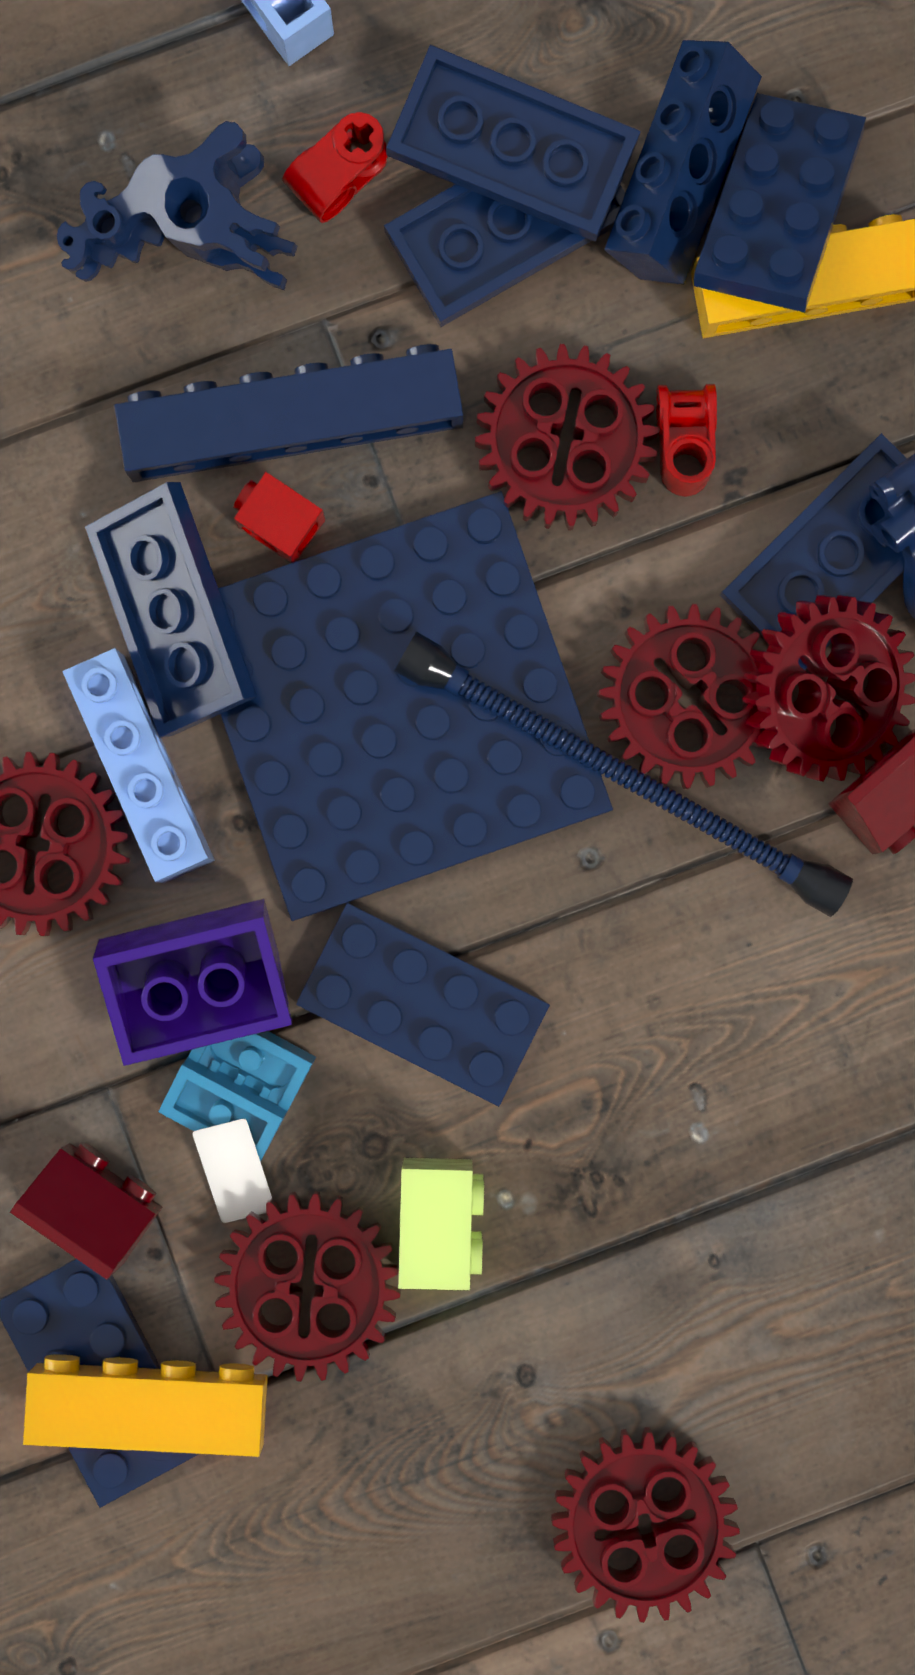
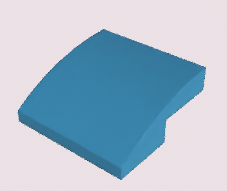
M269 1031L192 1049L188 1058L181 1065L158 1112L192 1131L239 1119H246L261 1162L312 1067L316 1056Z

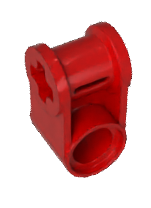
M362 112L350 113L342 118L314 146L301 153L286 169L282 181L319 222H328L338 215L350 203L353 197L376 175L381 173L386 166L388 159L386 154L387 145L382 126L370 114ZM356 140L363 145L370 142L371 149L366 153L359 147L352 150L351 144Z
M705 384L703 390H669L667 385H657L656 427L659 428L660 475L662 483L667 490L675 495L684 497L696 495L704 489L714 470L716 462L715 432L717 425V393L715 384ZM684 454L692 455L700 462L702 472L694 476L683 475L675 468L673 459Z

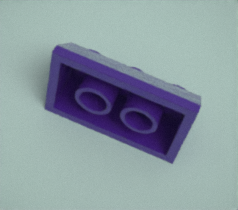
M265 899L98 940L93 962L123 1066L292 1025L279 952Z

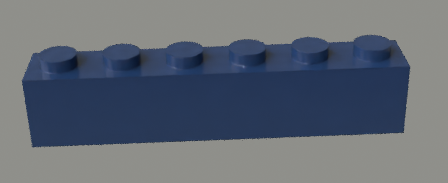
M424 344L406 350V356L384 360L383 354L371 353L352 358L350 360L351 365L328 369V364L309 363L295 368L294 375L273 378L270 372H255L241 376L239 378L240 384L217 387L216 382L201 381L184 386V393L161 396V392L156 390L130 394L127 397L128 402L114 404L125 472L132 482H139L463 428V411L452 349L440 350L439 345Z

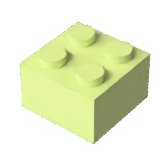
M404 1158L401 1171L398 1289L470 1290V1274L482 1275V1231H471L472 1215H483L484 1180L483 1174H473L472 1160Z

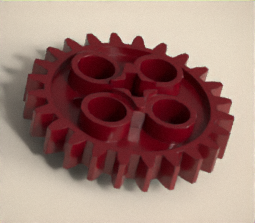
M560 344L556 360L549 361L542 348L536 349L535 366L530 367L519 357L515 359L514 366L517 378L513 379L502 372L497 375V383L503 394L486 391L484 402L494 410V413L484 412L477 414L476 424L490 430V432L476 436L475 447L482 450H491V453L479 460V469L485 471L496 469L497 473L489 481L488 488L490 491L507 487L509 491L504 499V505L508 508L518 501L525 503L523 511L524 521L527 522L538 510L544 512V527L546 529L551 527L556 515L564 516L568 531L573 530L577 515L584 514L587 522L593 527L596 526L598 521V508L602 507L612 517L618 514L619 507L615 498L617 495L629 502L635 500L637 493L629 483L630 480L638 483L647 482L650 474L638 462H654L657 456L656 450L643 445V442L656 439L659 433L658 427L643 425V421L653 415L655 407L653 404L637 405L636 401L642 396L645 386L643 383L629 388L624 385L630 370L628 366L619 369L614 374L608 371L610 354L606 353L597 364L589 362L588 346L584 345L576 360L569 359L565 344ZM579 390L581 398L573 431V438L576 440H573L570 446L563 482L561 485L555 486L552 483V475L560 443L559 437L556 435H560L562 432L571 391ZM548 393L558 400L560 409L550 416H541L531 409L530 399L537 394ZM593 405H604L613 412L615 421L608 427L597 428L587 421L584 412ZM528 447H536L547 455L549 462L539 471H529L519 464L518 454ZM582 459H592L602 467L603 477L594 483L582 482L575 476L573 465Z
M817 595L815 603L799 600L796 602V615L784 612L777 614L778 622L782 629L780 632L763 629L761 632L769 644L767 650H751L750 655L760 663L759 671L746 672L743 678L756 683V691L742 697V700L745 703L757 705L758 711L751 715L746 722L749 726L760 729L764 728L755 741L756 744L772 749L769 760L787 765V772L803 777L806 774L807 778L824 782L826 777L845 781L847 771L863 775L865 774V759L879 762L883 759L880 749L882 743L892 746L899 744L896 736L891 731L894 725L909 726L910 721L900 711L902 705L915 703V697L904 693L905 685L915 681V674L904 672L903 665L914 657V652L897 649L906 634L904 631L889 629L893 617L890 614L875 612L876 604L857 601L856 597L838 595L837 598ZM831 638L832 649L826 658V645ZM799 658H800L801 661L804 663V665H806V666L808 667L807 669H808L811 673H807V672L799 665V663H798ZM868 674V686L864 691L863 682L866 675ZM818 676L827 677L828 679L824 682ZM798 684L799 695L796 702L793 704L792 692L795 686ZM837 694L840 698H842L845 701L834 699V697ZM850 703H854L862 711V718L859 715V713L855 710L856 708H854ZM836 719V729L830 737V726L833 720Z
M692 604L687 611L686 618L680 620L674 606H668L665 611V624L662 625L649 613L644 618V626L647 632L645 635L632 627L626 630L625 635L632 646L631 649L619 645L612 647L610 652L621 663L620 666H604L601 670V674L614 682L612 687H606L597 692L598 698L612 701L613 703L612 708L599 715L600 721H616L618 728L607 738L608 742H617L625 739L628 746L620 759L624 762L638 754L643 759L639 772H643L645 775L654 766L660 768L659 782L663 786L670 781L674 773H678L683 789L691 788L695 774H700L707 788L715 785V769L719 768L722 774L730 780L737 776L733 762L734 759L749 767L756 760L748 747L753 745L765 749V747L758 746L755 742L761 734V729L749 726L746 722L751 715L758 711L757 705L744 702L740 712L728 713L722 710L716 701V692L720 685H734L741 691L743 697L756 691V683L750 682L743 677L746 672L759 671L760 663L750 655V652L758 641L760 634L755 632L742 639L737 635L742 619L737 617L727 627L720 625L721 609L717 607L711 612L707 620H700L697 604ZM692 643L702 649L705 654L703 669L700 671H689L680 665L677 659V650L680 645ZM656 659L664 661L672 675L683 688L688 690L695 685L700 689L702 694L697 699L698 704L725 727L726 732L724 735H719L713 730L710 722L697 706L692 704L686 709L680 706L678 700L683 695L681 689L654 666ZM644 681L658 684L664 692L662 707L656 710H649L639 705L635 696L637 684ZM679 723H693L700 729L703 741L698 751L688 752L678 747L675 742L674 732Z
M33 752L25 753L23 768H19L16 762L8 756L2 758L4 774L0 775V854L5 851L10 852L16 859L17 871L10 881L0 883V929H3L11 918H15L16 935H26L32 921H35L40 936H50L52 920H56L64 932L72 931L73 920L71 914L76 913L85 921L93 920V913L88 903L93 900L108 906L111 901L102 888L105 884L122 886L124 882L112 872L114 864L123 865L130 863V858L116 852L117 844L131 840L130 834L115 831L114 827L126 815L123 810L109 811L107 809V806L116 796L114 790L109 789L100 793L95 792L101 779L98 773L92 772L82 780L79 779L82 763L74 759L62 772L60 771V757L55 753H49L43 767H40L39 760ZM48 794L51 797V802L42 823L41 838L49 840L50 847L48 852L39 851L36 855L34 870L35 887L33 893L29 895L25 892V884L31 873L35 852L26 848V841L28 837L35 838L39 834L41 826L40 803L43 795ZM21 796L28 806V814L20 825L10 827L4 821L3 807L10 798ZM77 806L84 815V825L77 835L65 837L58 827L59 815L65 808ZM64 861L71 866L74 880L67 891L59 894L50 888L48 872L54 864Z
M315 1191L309 1206L302 1207L296 1192H292L288 1198L287 1210L284 1211L281 1210L273 1199H270L266 1203L268 1215L266 1220L252 1211L246 1216L247 1223L252 1230L251 1234L238 1229H234L230 1234L233 1242L240 1248L239 1251L223 1250L220 1253L219 1258L232 1267L231 1271L217 1273L214 1277L215 1283L229 1287L228 1293L216 1299L215 1306L232 1308L233 1313L223 1322L222 1328L223 1330L241 1328L243 1333L234 1347L239 1350L251 1343L257 1347L252 1360L254 1366L261 1363L267 1356L273 1358V1376L278 1377L286 1364L294 1365L296 1381L301 1382L307 1366H314L317 1375L323 1381L326 1380L329 1363L333 1361L346 1374L350 1369L348 1354L351 1352L364 1361L369 1359L370 1352L365 1343L366 1338L379 1343L384 1342L386 1334L377 1325V1321H395L396 1312L384 1305V1301L400 1298L401 1289L386 1284L387 1279L399 1274V1265L383 1264L382 1260L393 1250L394 1246L392 1242L375 1245L373 1239L377 1236L381 1225L377 1222L363 1229L359 1225L364 1210L362 1207L355 1209L348 1217L342 1214L343 1197L338 1196L328 1209L322 1207L320 1192ZM315 1235L318 1242L313 1280L315 1284L323 1285V1288L316 1289L312 1298L310 1333L304 1337L299 1334L303 1290L301 1287L293 1286V1283L300 1282L305 1271L307 1237ZM278 1240L287 1241L292 1244L297 1251L298 1260L296 1264L289 1268L274 1266L267 1256L268 1245ZM335 1245L347 1247L355 1257L354 1267L346 1273L332 1272L324 1262L323 1254L328 1248ZM269 1299H282L289 1304L293 1317L290 1322L284 1325L271 1324L262 1314V1304ZM331 1303L342 1305L350 1315L349 1324L341 1330L327 1329L319 1319L318 1311L323 1306Z
M645 1427L641 1443H633L627 1430L623 1429L620 1435V1447L613 1448L604 1437L599 1438L602 1453L600 1457L596 1459L583 1450L579 1453L585 1468L583 1473L572 1469L565 1470V1478L573 1487V1491L556 1490L555 1492L556 1502L567 1508V1511L551 1514L552 1526L567 1530V1532L553 1538L554 1548L556 1551H572L561 1561L562 1570L564 1573L581 1570L574 1582L575 1590L581 1593L594 1586L595 1590L592 1600L594 1607L597 1609L604 1605L609 1598H612L614 1600L616 1618L621 1619L628 1606L632 1605L636 1607L639 1621L645 1623L649 1607L657 1606L660 1615L666 1621L669 1620L670 1603L677 1601L687 1613L692 1611L688 1596L692 1591L695 1590L707 1599L711 1597L705 1581L708 1575L719 1580H725L727 1577L717 1560L718 1557L726 1559L735 1558L736 1552L733 1546L724 1541L723 1538L740 1534V1529L737 1522L723 1517L732 1514L738 1510L734 1498L719 1497L730 1486L725 1475L709 1479L716 1467L714 1459L708 1456L697 1463L694 1462L698 1448L693 1441L687 1443L679 1452L676 1450V1437L672 1431L665 1435L660 1445L655 1444L650 1427ZM665 1477H672L681 1482L679 1494L670 1501H660L652 1496L653 1486L658 1480ZM608 1490L619 1491L626 1497L624 1506L613 1514L603 1513L595 1507L597 1498ZM685 1510L695 1511L693 1518H674L683 1514ZM642 1514H649L652 1520V1532L648 1534H641L638 1528V1516ZM597 1530H616L605 1538L598 1539L595 1537ZM676 1535H686L694 1540L692 1550L683 1557L674 1558L664 1552L666 1543ZM628 1547L638 1553L636 1563L626 1570H617L608 1564L610 1555L619 1548Z

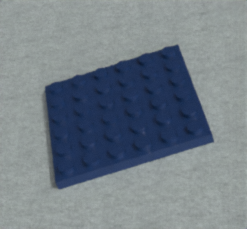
M502 491L218 588L257 695L256 698L221 713V717L291 921L314 915L613 811L602 776L598 773V770L593 771L592 766L588 768L585 765L586 763L581 764L579 759L574 760L573 755L569 757L566 755L567 752H560V748L556 750L554 744L549 746L547 744L548 741L542 742L541 737L539 739L535 738V734L530 735L528 733L529 730L524 732L522 726L517 728L516 723L510 724L509 719L507 721L503 720V716L498 717L496 715L497 712L491 713L490 708L485 710L484 705L478 706L477 701L475 703L471 702V697L466 699L464 697L465 694L461 696L457 693L455 696L444 689L418 685L394 671L417 631L440 644L459 666L470 671L468 675L472 676V680L477 678L479 680L478 683L484 682L485 687L489 685L492 691L493 689L498 690V694L503 693L504 698L508 696L511 698L510 701L516 700L517 705L523 704V708L528 707L530 712L535 711L536 716L540 714L543 716L542 719H549V723L553 721L555 727L560 725L562 727L561 730L567 729L568 734L572 732L574 737H581L580 741L584 739L587 741V745L590 743L508 507L504 505Z

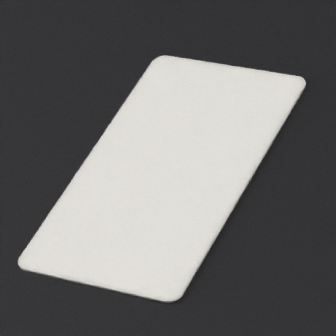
M239 1119L194 1131L193 1138L221 1221L228 1223L244 1219L251 1211L258 1215L267 1213L266 1203L272 1199L247 1120Z

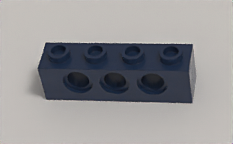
M682 41L604 250L640 280L684 285L762 77L729 42Z

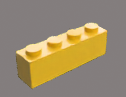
M886 215L868 223L869 227L848 231L847 226L844 224L833 225L805 313L695 287L694 272L700 258L696 257L691 271V278L702 337L709 338L915 301V219L903 221L901 215Z
M48 1355L45 1356L44 1363H37L27 1373L23 1445L259 1457L264 1445L268 1375L254 1374V1366L238 1363L222 1364L219 1366V1372L196 1371V1363L189 1361H164L161 1363V1369L138 1368V1360L131 1358L103 1359V1366L80 1365V1357Z

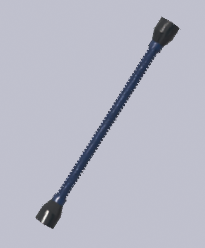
M417 631L394 670L418 685L444 689L455 696L457 693L461 696L465 694L464 697L466 699L471 697V702L475 703L477 701V705H484L485 710L490 708L491 713L497 712L496 715L498 717L503 716L505 721L509 719L510 724L516 723L517 728L522 726L524 732L529 730L528 733L530 735L535 734L537 739L541 737L542 742L548 741L547 744L549 746L554 744L556 750L560 748V752H567L566 755L569 757L573 755L574 760L579 759L581 764L586 763V767L592 766L593 771L598 770V773L601 775L605 773L604 776L606 778L611 777L613 782L617 780V784L620 786L624 784L623 787L625 789L630 788L632 793L636 791L638 796L643 795V799L647 800L649 798V802H655L657 807L662 805L661 808L663 810L668 809V813H674V816L680 817L682 821L687 820V824L691 825L693 823L694 828L699 827L701 832L706 830V834H712V838H718V841L724 842L726 846L731 845L733 850L737 849V852H743V855L746 857L750 855L751 860L756 859V862L758 864L762 863L763 867H768L771 871L775 870V873L778 874L777 878L790 884L806 904L829 917H832L839 910L851 889L853 878L825 863L802 860L792 853L783 855L781 850L777 851L776 847H771L768 843L764 844V841L761 839L758 841V837H752L751 833L747 832L745 834L746 831L744 829L739 830L737 825L733 826L731 822L726 823L727 820L724 818L720 820L719 815L714 816V813L712 811L708 812L707 808L701 809V805H695V802L689 801L687 797L682 798L680 793L676 795L675 790L669 791L670 788L668 786L663 788V784L660 782L657 784V780H651V777L648 775L644 777L643 772L638 773V770L636 768L632 769L631 765L625 766L623 761L619 763V759L616 757L612 759L613 756L611 754L606 755V751L602 750L599 752L600 748H593L594 745L592 743L587 745L586 740L580 741L581 737H574L572 732L568 734L567 729L561 730L562 727L560 725L555 727L553 721L549 723V719H542V715L538 714L536 716L535 711L530 712L528 707L523 708V704L517 705L516 700L510 701V697L504 698V694H498V690L493 689L492 691L491 686L485 687L484 682L478 683L479 680L477 678L472 680V676L468 675L470 671L459 666L440 644Z

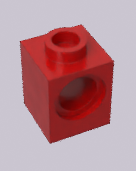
M267 472L264 473L258 483L250 480L241 490L233 505V508L238 511L234 517L238 528L289 563L299 560L326 520L321 508Z

